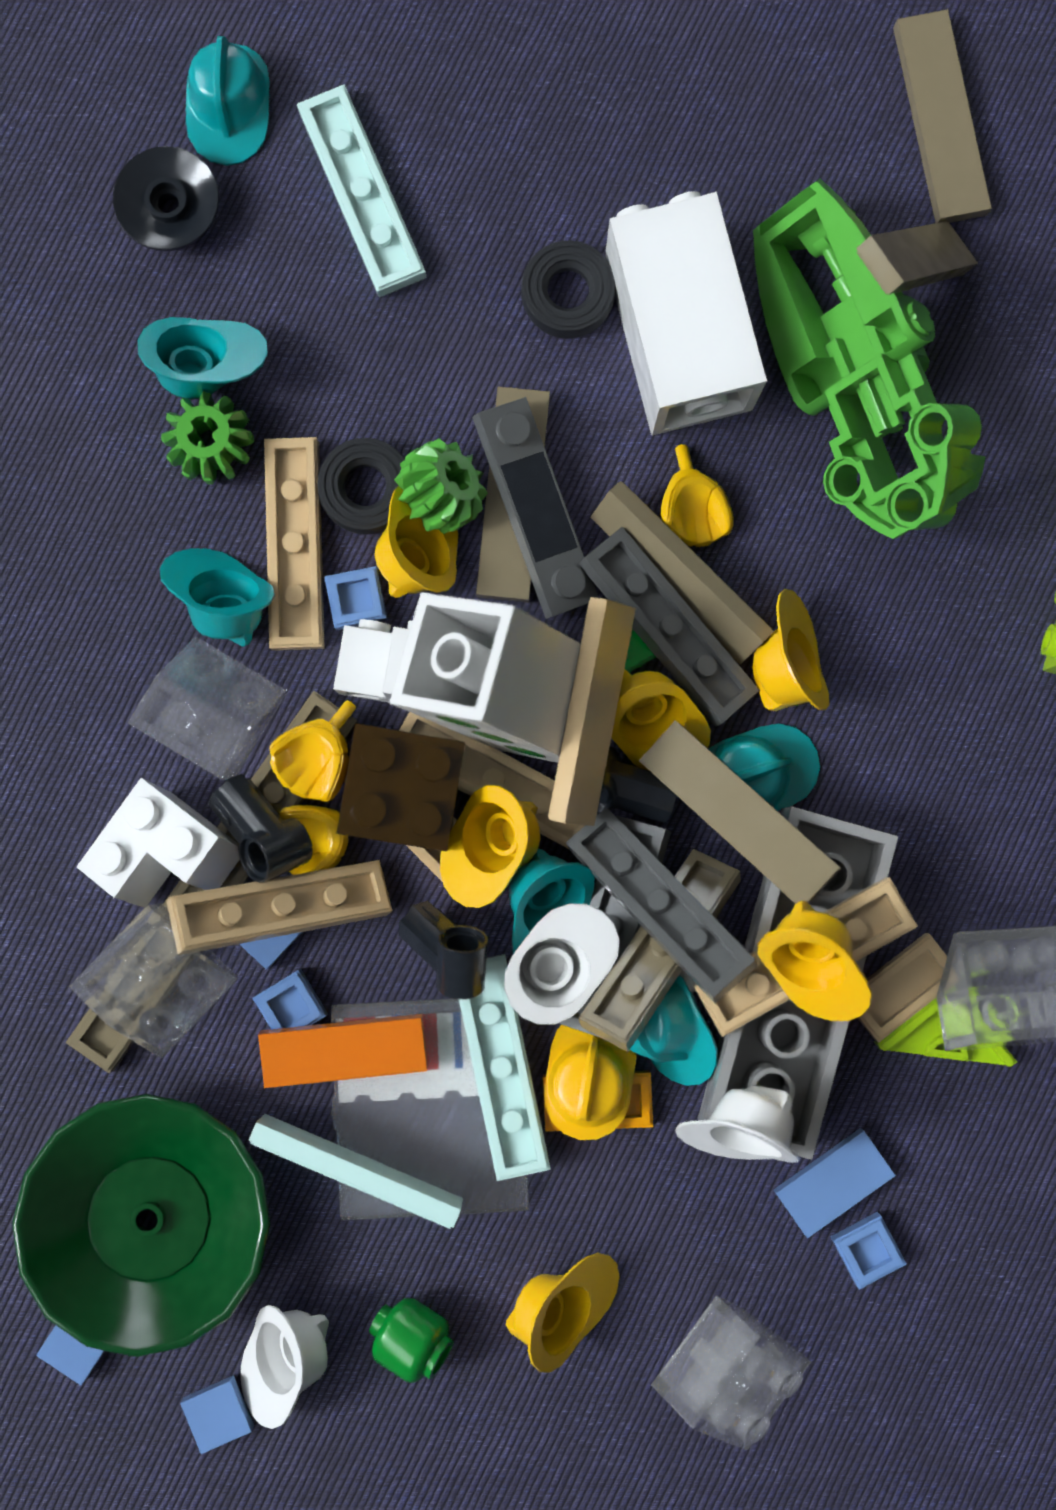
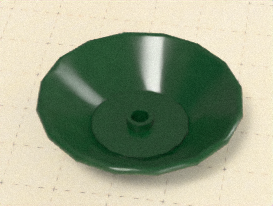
M151 1094L97 1103L55 1130L24 1173L12 1222L19 1275L45 1318L86 1347L133 1357L187 1347L228 1320L260 1274L271 1225L263 1175L238 1134L197 1104ZM150 1209L156 1213L158 1218L156 1227L145 1228L141 1224L139 1217L142 1210Z

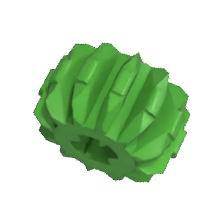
M203 391L199 398V406H194L189 398L182 397L180 401L181 406L186 412L182 416L173 412L166 413V420L175 428L161 434L162 442L166 446L172 447L166 458L172 466L182 465V475L188 480L194 479L201 472L205 483L213 485L216 480L217 470H221L228 479H234L235 471L230 463L233 460L241 464L249 463L250 457L240 447L254 443L252 432L243 429L249 422L246 413L243 410L233 412L234 403L227 396L222 397L215 404L212 395ZM211 430L215 442L205 447L201 435L205 431Z
M438 438L433 442H427L420 448L414 449L400 463V473L394 479L397 485L404 490L398 500L407 503L411 508L410 519L419 517L422 519L423 526L427 532L438 529L443 534L454 532L474 520L478 513L483 510L482 500L488 492L479 483V480L484 473L475 470L472 465L473 455L463 456L457 442L447 445Z

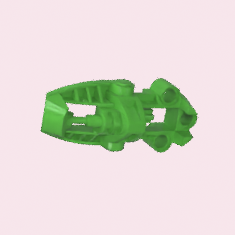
M819 178L753 230L759 294L775 356L795 404L806 414L812 416L818 415L829 408L840 434L829 442L835 458L827 466L824 473L823 484L829 499L836 504L845 505L858 519L877 532L892 539H897L911 530L944 527L954 517L957 503L978 488L983 473L985 456L971 454V449L976 446L981 435L980 417L968 405L941 404L936 402L925 375L930 360L924 346L932 342L935 337L934 321L930 318V312L922 303L910 296L903 295L902 292L891 295L885 294L856 253L858 252L856 248L871 236L855 215L856 212ZM807 249L815 258L824 256L836 279L832 286L841 303L823 314L816 298L788 251ZM901 411H908L911 419L905 437L918 468L898 478L882 438L889 433H896L903 429L902 425L906 423ZM946 419L948 424V433L946 438L944 439L942 435V425ZM858 473H859V475H860V486H859V488H858V484H857V476H858Z

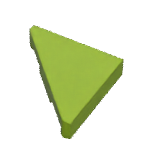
M956 983L879 1043L874 1041L875 1045L883 1051L920 1054L937 1058L1005 1065L1007 1067H1012L1017 1063Z

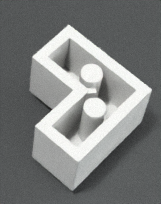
M361 619L358 627L344 625L333 689L340 695L390 703L413 621H408L407 629L393 627L392 633H390V624L379 621Z
M140 778L80 861L77 868L114 898L146 908L171 872L185 883L203 890L220 888L240 860L239 844L172 792Z

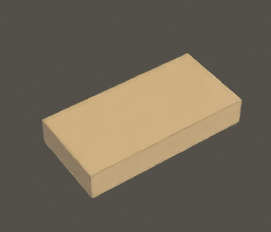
M925 933L867 978L872 992L870 1007L862 1016L857 1018L872 1038L879 1043L963 976L933 937Z

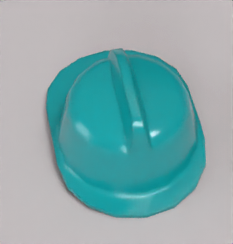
M217 36L216 43H211L200 49L191 61L186 88V126L188 137L200 155L212 163L228 166L243 163L255 155L265 141L269 124L270 81L268 68L260 55L247 46L230 43L225 36Z
M168 317L148 325L143 329L137 340L139 357L144 365L156 374L163 388L174 396L197 400L203 391L212 395L229 382H236L251 376L263 366L268 355L267 341L260 331L246 323L234 321Z
M207 548L181 550L165 558L160 567L162 583L171 593L186 604L192 624L199 633L214 639H229L242 647L249 645L252 641L253 631L256 630L262 619L263 609L269 606L275 597L271 584L255 575L238 560L223 552Z
M783 724L761 726L722 740L709 748L715 756L777 811L790 807L806 798L817 783L820 771L818 751L810 738L795 727Z
M538 849L532 859L517 871L509 884V902L514 913L513 954L535 925L552 909L569 903L590 905L595 877L587 866L580 863H568L556 856H550L542 849Z
M679 975L630 1050L641 1056L648 1057L657 1070L671 1081L685 1086L700 1085L713 1075L717 1066V1047L684 978Z

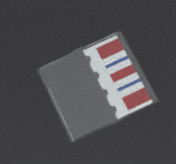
M459 999L331 1005V1023L422 1014L428 1064L427 1071L334 1081L335 1095L332 1097L333 1108L331 1109V1116L333 1117V1129L336 1130L337 1145L462 1197L463 1203L460 1214L529 1211L528 1175L497 1181ZM339 1182L341 1221L419 1217V1215Z

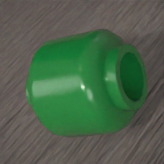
M410 1297L402 1299L393 1308L385 1304L375 1316L369 1329V1334L375 1337L372 1346L373 1359L409 1383H416L424 1377L432 1380L444 1365L454 1344V1340L448 1337V1320L418 1300Z

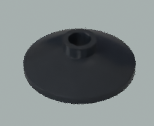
M162 146L145 150L127 162L119 173L114 185L113 207L121 227L135 242L152 250L175 251L194 244L211 228L218 212L219 192L213 174L199 157L178 147ZM176 200L179 202L178 207L174 211L169 213L162 211V206L166 201Z

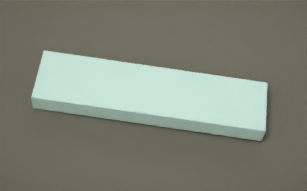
M345 84L298 103L297 107L378 297L380 298L427 278L426 271Z
M505 954L487 958L485 989L480 995L465 1000L459 999L497 1181L551 1170L519 1016L510 1006L504 990L505 971L508 966Z
M264 1114L256 1122L250 1135V1144L449 1229L451 1227L454 1228L463 1203L462 1197L267 1114Z

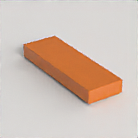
M422 1014L261 1030L258 1034L264 1088L425 1072L428 1068Z

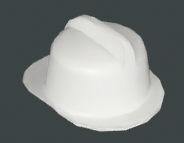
M569 903L552 909L546 914L515 951L505 971L504 990L510 1006L522 1018L536 1024H557L571 1018L584 1006L591 994L610 972L618 957L619 937L615 925L602 910L588 904Z
M750 1086L745 1089L729 1090L708 1120L680 1123L675 1129L677 1136L686 1144L698 1150L733 1159H777L791 1163L799 1162L800 1160L799 1156L790 1149L794 1128V1118L791 1113L792 1098L787 1092L763 1086Z
M267 1305L260 1309L241 1363V1386L244 1400L251 1415L260 1425L270 1429L284 1425L291 1415L300 1393L319 1380L324 1374L328 1360L325 1338L329 1324L325 1315L310 1316L308 1313L300 1310L282 1312L279 1308L272 1305Z

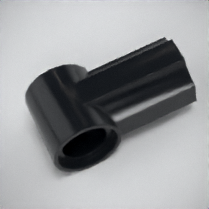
M610 746L597 814L606 807L609 810L616 808L666 823L672 814L677 795L651 771L622 763L619 753Z
M243 774L227 779L219 789L212 793L208 805L239 843L238 852L241 864L254 881L259 883L265 882L310 861L313 853L312 842L305 827L294 818L283 820L250 778H245Z
M429 901L412 905L407 915L399 921V936L437 972L436 988L446 997L465 1000L480 995L485 989L488 944L486 934L475 927L456 925Z

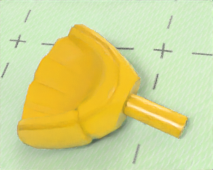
M681 444L675 448L680 471L673 475L665 491L661 505V520L686 545L690 547L693 545L696 547L709 546L731 533L734 526L732 508L726 493L718 485L717 481L699 470L693 469L688 446Z
M346 700L329 722L324 719L305 722L284 732L270 744L269 750L272 756L270 764L272 770L283 787L288 788L291 793L301 798L325 802L333 800L338 794L344 782L349 764L347 743L339 729L356 710V706L352 702Z
M293 805L285 807L280 811L279 815L283 820L288 818L298 820L307 830L312 842L313 853L310 861L290 870L289 872L292 875L330 869L339 864L348 845V835L337 834L339 811L313 805Z

